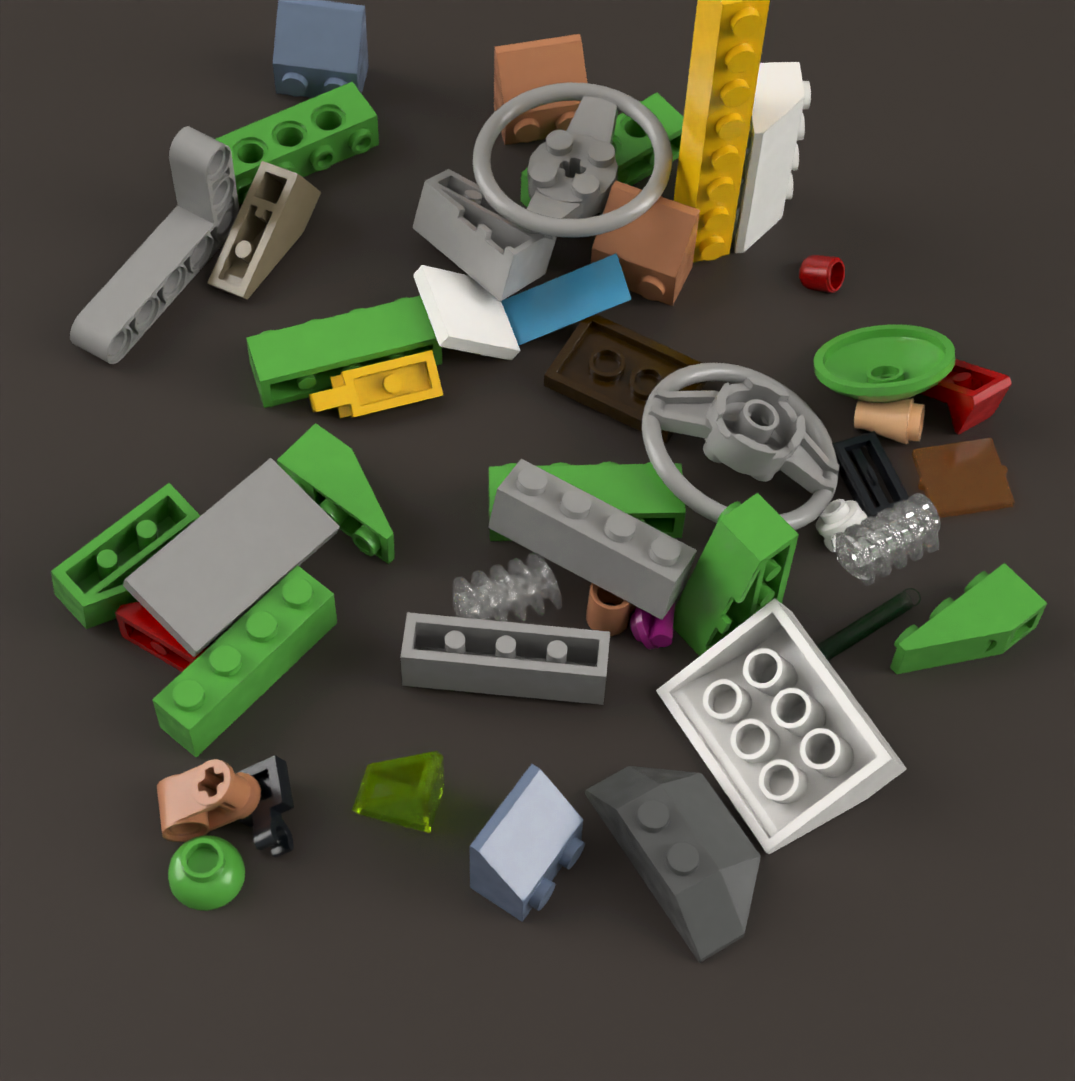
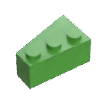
M170 483L166 484L51 570L54 594L86 629L116 619L115 611L120 605L138 602L123 586L124 579L199 518L200 514Z
M756 493L743 503L736 501L730 504L720 514L717 524L675 607L673 629L699 656L774 598L780 603L783 601L799 534L759 493Z

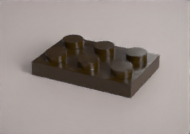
M595 314L583 319L544 374V386L642 432L643 411L652 390L662 379L674 371L690 365L701 364L702 362ZM706 382L695 383L679 391H701ZM661 430L663 442L667 444L674 432Z

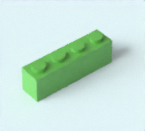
M421 295L411 298H400L391 303L366 309L358 308L349 313L325 319H312L304 324L279 330H267L258 335L246 337L251 369L264 408L308 398L309 394L333 389L330 377L341 375L340 372L429 350H433L436 366L442 364V347L438 344Z
M560 462L546 466H537L673 538H682L686 514L685 504L663 483L651 462L646 464L602 462L598 465H570ZM517 463L489 466V521L497 488ZM674 463V465L683 475L682 463ZM489 528L490 541H512Z
M297 565L152 699L160 728L194 757H198L337 624L334 593Z

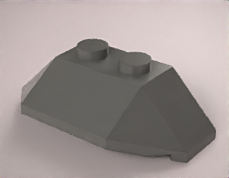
M627 766L585 790L586 797L699 963L744 937L761 856L702 773Z

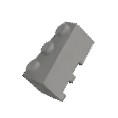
M450 169L425 180L412 227L500 302L545 275L556 238L554 240L545 238L544 234L523 232L522 227L512 223L494 210L486 201L476 183Z

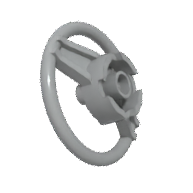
M569 82L538 87L524 92L503 104L490 116L480 130L473 150L472 163L477 185L486 201L494 210L512 223L522 227L523 232L544 234L545 238L554 240L556 237L578 238L600 235L614 231L638 219L657 202L665 190L671 175L673 155L671 143L663 125L638 100L606 86ZM559 101H581L567 130H554L550 132L546 137V142L540 144L530 156L527 174L528 194L531 201L526 209L521 207L501 190L493 176L491 152L497 137L513 119L530 109ZM618 111H621L636 121L648 135L654 150V167L648 183L634 199L614 211L603 214L612 185L615 180L618 181V165L612 142Z
M701 363L678 369L669 374L658 383L649 395L642 416V436L650 462L669 490L685 505L706 519L717 523L720 514L727 506L703 494L680 473L667 453L661 430L704 438L706 442L703 445V451L707 458L716 463H723L739 473L751 475L758 481H769L776 472L781 470L813 495L804 505L790 512L779 514L794 530L813 522L831 502L837 487L840 466L832 445L833 442L822 421L808 404L777 380L761 372L739 365ZM699 382H727L719 392L715 390L679 391L686 386Z

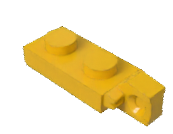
M433 350L342 371L340 372L341 375L330 377L333 389L309 394L313 413L337 407L340 418L348 416L353 418L443 396V391Z

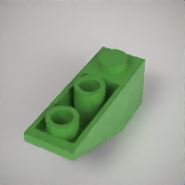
M315 423L277 459V464L340 526V530L352 538L355 545L363 553L369 556L375 554L387 564H390L395 559L394 534L352 448Z
M1005 563L990 574L982 571L969 582L962 596L955 601L951 597L945 599L933 610L928 622L920 628L915 624L911 625L900 634L894 643L897 649L890 668L896 674H902L1003 654L1037 627L1047 602Z

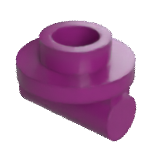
M675 602L663 620L636 606L635 613H632L630 619L632 633L638 642H642L647 649L652 650L672 644Z

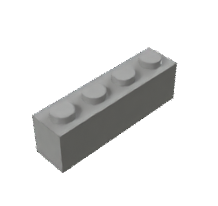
M520 459L497 488L488 526L493 531L663 620L684 589L697 552L696 549L523 459Z
M407 612L401 650L402 686L603 705L610 632Z

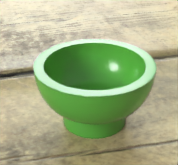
M211 835L198 836L183 843L174 853L168 869V881L173 895L183 905L195 910H213L226 905L239 893L245 879V865L239 851L227 840Z

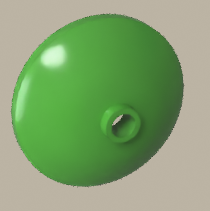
M899 324L870 326L846 332L822 345L814 357V371L821 383L840 395L872 403L896 402L913 397L941 382L955 365V347L945 335L924 327Z

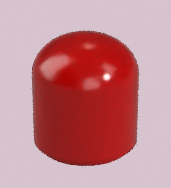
M810 255L803 260L799 269V278L802 285L808 289L821 292H837L841 288L845 277V267L839 257Z

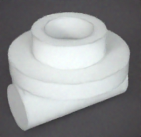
M837 499L830 502L816 522V529L824 537L825 546L830 551L839 553L868 522V517L856 501Z

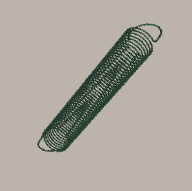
M902 591L903 593L894 596L817 646L829 661L916 605H913V603L911 605L909 601V604L907 602V605L905 603V605L903 604L900 607L898 602L903 600L900 595L903 594L908 599L905 595L907 593Z

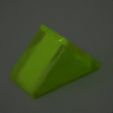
M437 751L368 764L352 810L359 815L430 833L445 787L444 756Z

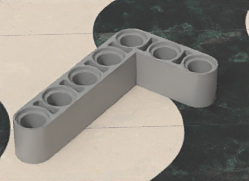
M189 126L182 128L177 133L169 150V161L177 206L79 313L71 327L70 341L72 344L109 364L118 363L226 242L240 211L230 147Z

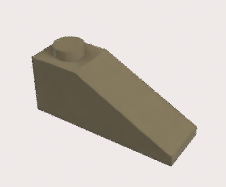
M262 161L207 284L248 300L303 234L321 191L298 173Z

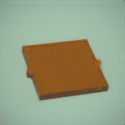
M992 438L913 449L912 457L920 478L918 489L924 490L933 519L1013 507L1015 501L1006 479L1008 468L1001 465Z

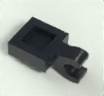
M274 755L239 771L253 776L259 782L261 788L258 806L252 814L244 819H239V822L249 827H254L253 839L256 848L263 850L271 846L272 856L276 858L292 851L294 848L292 834L281 815L293 809L294 804L287 762Z

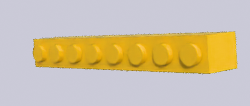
M770 0L697 1L673 200L700 210L693 263L702 260H715L730 254Z

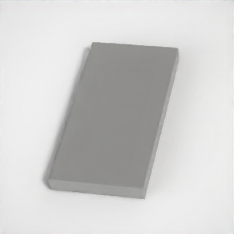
M269 458L124 579L123 586L193 657H196L253 607L297 565L300 566L338 532L340 526L272 458Z

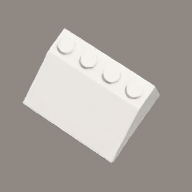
M775 598L656 690L768 854L775 852L865 801L907 769L793 612Z

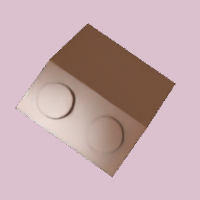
M580 34L495 47V111L512 98L538 87L569 82L587 83ZM581 101L553 102L524 112L513 119L501 131L504 144L546 139L547 135L554 130L566 131Z
M615 180L603 214L624 206L634 199L642 189ZM660 196L657 202L638 219L614 231L596 235L592 246L591 264L617 253L629 291L640 294L646 299L660 301L673 306L692 269L700 210Z

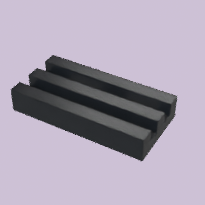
M874 431L832 443L838 464L840 465L838 471L853 500L866 513L868 517L867 528L877 526L878 520L883 519L887 523L893 521L895 515L901 514L903 518L912 514L914 505ZM860 447H866L894 501L893 503L889 504L878 483V478L873 468L869 466ZM846 451L849 452V454H850V456H851V458H852V460H853V462H854V464H855V466H856L858 472L860 473V475H861V477H862V479H863V481H864V483H865V485H866V487H867V489H868V491H869V493H870L872 499L874 500V502H875L877 508H875V506H874V504H873V502H872V500H871V498H870V496H869V494H868V492H867L865 486L863 485V483H862V481H861V479H860V477H859V475H858V473H857V471H856V469H855V467H854V465H853V463H852L851 459L849 458V456H848V454H847Z

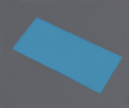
M616 253L501 302L517 343L522 345L632 299Z

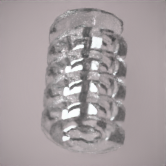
M915 493L908 500H902L894 504L893 508H886L878 512L877 516H870L862 520L860 525L854 524L846 528L844 533L838 532L834 534L831 543L842 567L852 576H855L862 584L868 586L875 581L874 572L884 578L891 574V565L900 570L907 566V557L915 562L923 558V549L930 554L937 551L940 545L938 533L941 528V522L932 501L924 494Z
M535 552L527 556L526 565L520 559L514 558L509 561L507 571L502 565L496 564L490 568L489 578L483 571L477 570L471 575V585L462 576L456 577L452 584V603L456 617L489 620V618L494 617L497 621L508 622V612L513 611L520 622L526 621V606L531 605L539 616L545 614L546 599H550L557 610L562 608L561 592L554 573L544 558Z

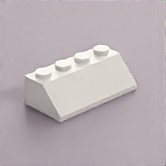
M800 62L760 63L732 236L735 253H744L783 216L785 200L792 199L793 176L791 170H797L799 165V149L796 142L797 140H803L805 133V120L802 110L809 109L811 102L810 82L802 81Z

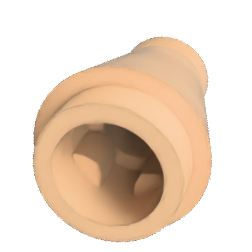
M914 398L888 403L858 401L855 409L854 428L869 432L874 431L878 435L906 445L909 440L919 442L924 424L925 404L914 403Z

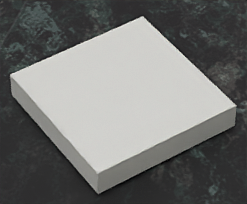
M421 265L414 273L416 285L440 347L511 361L520 352L502 302L497 300L469 275Z

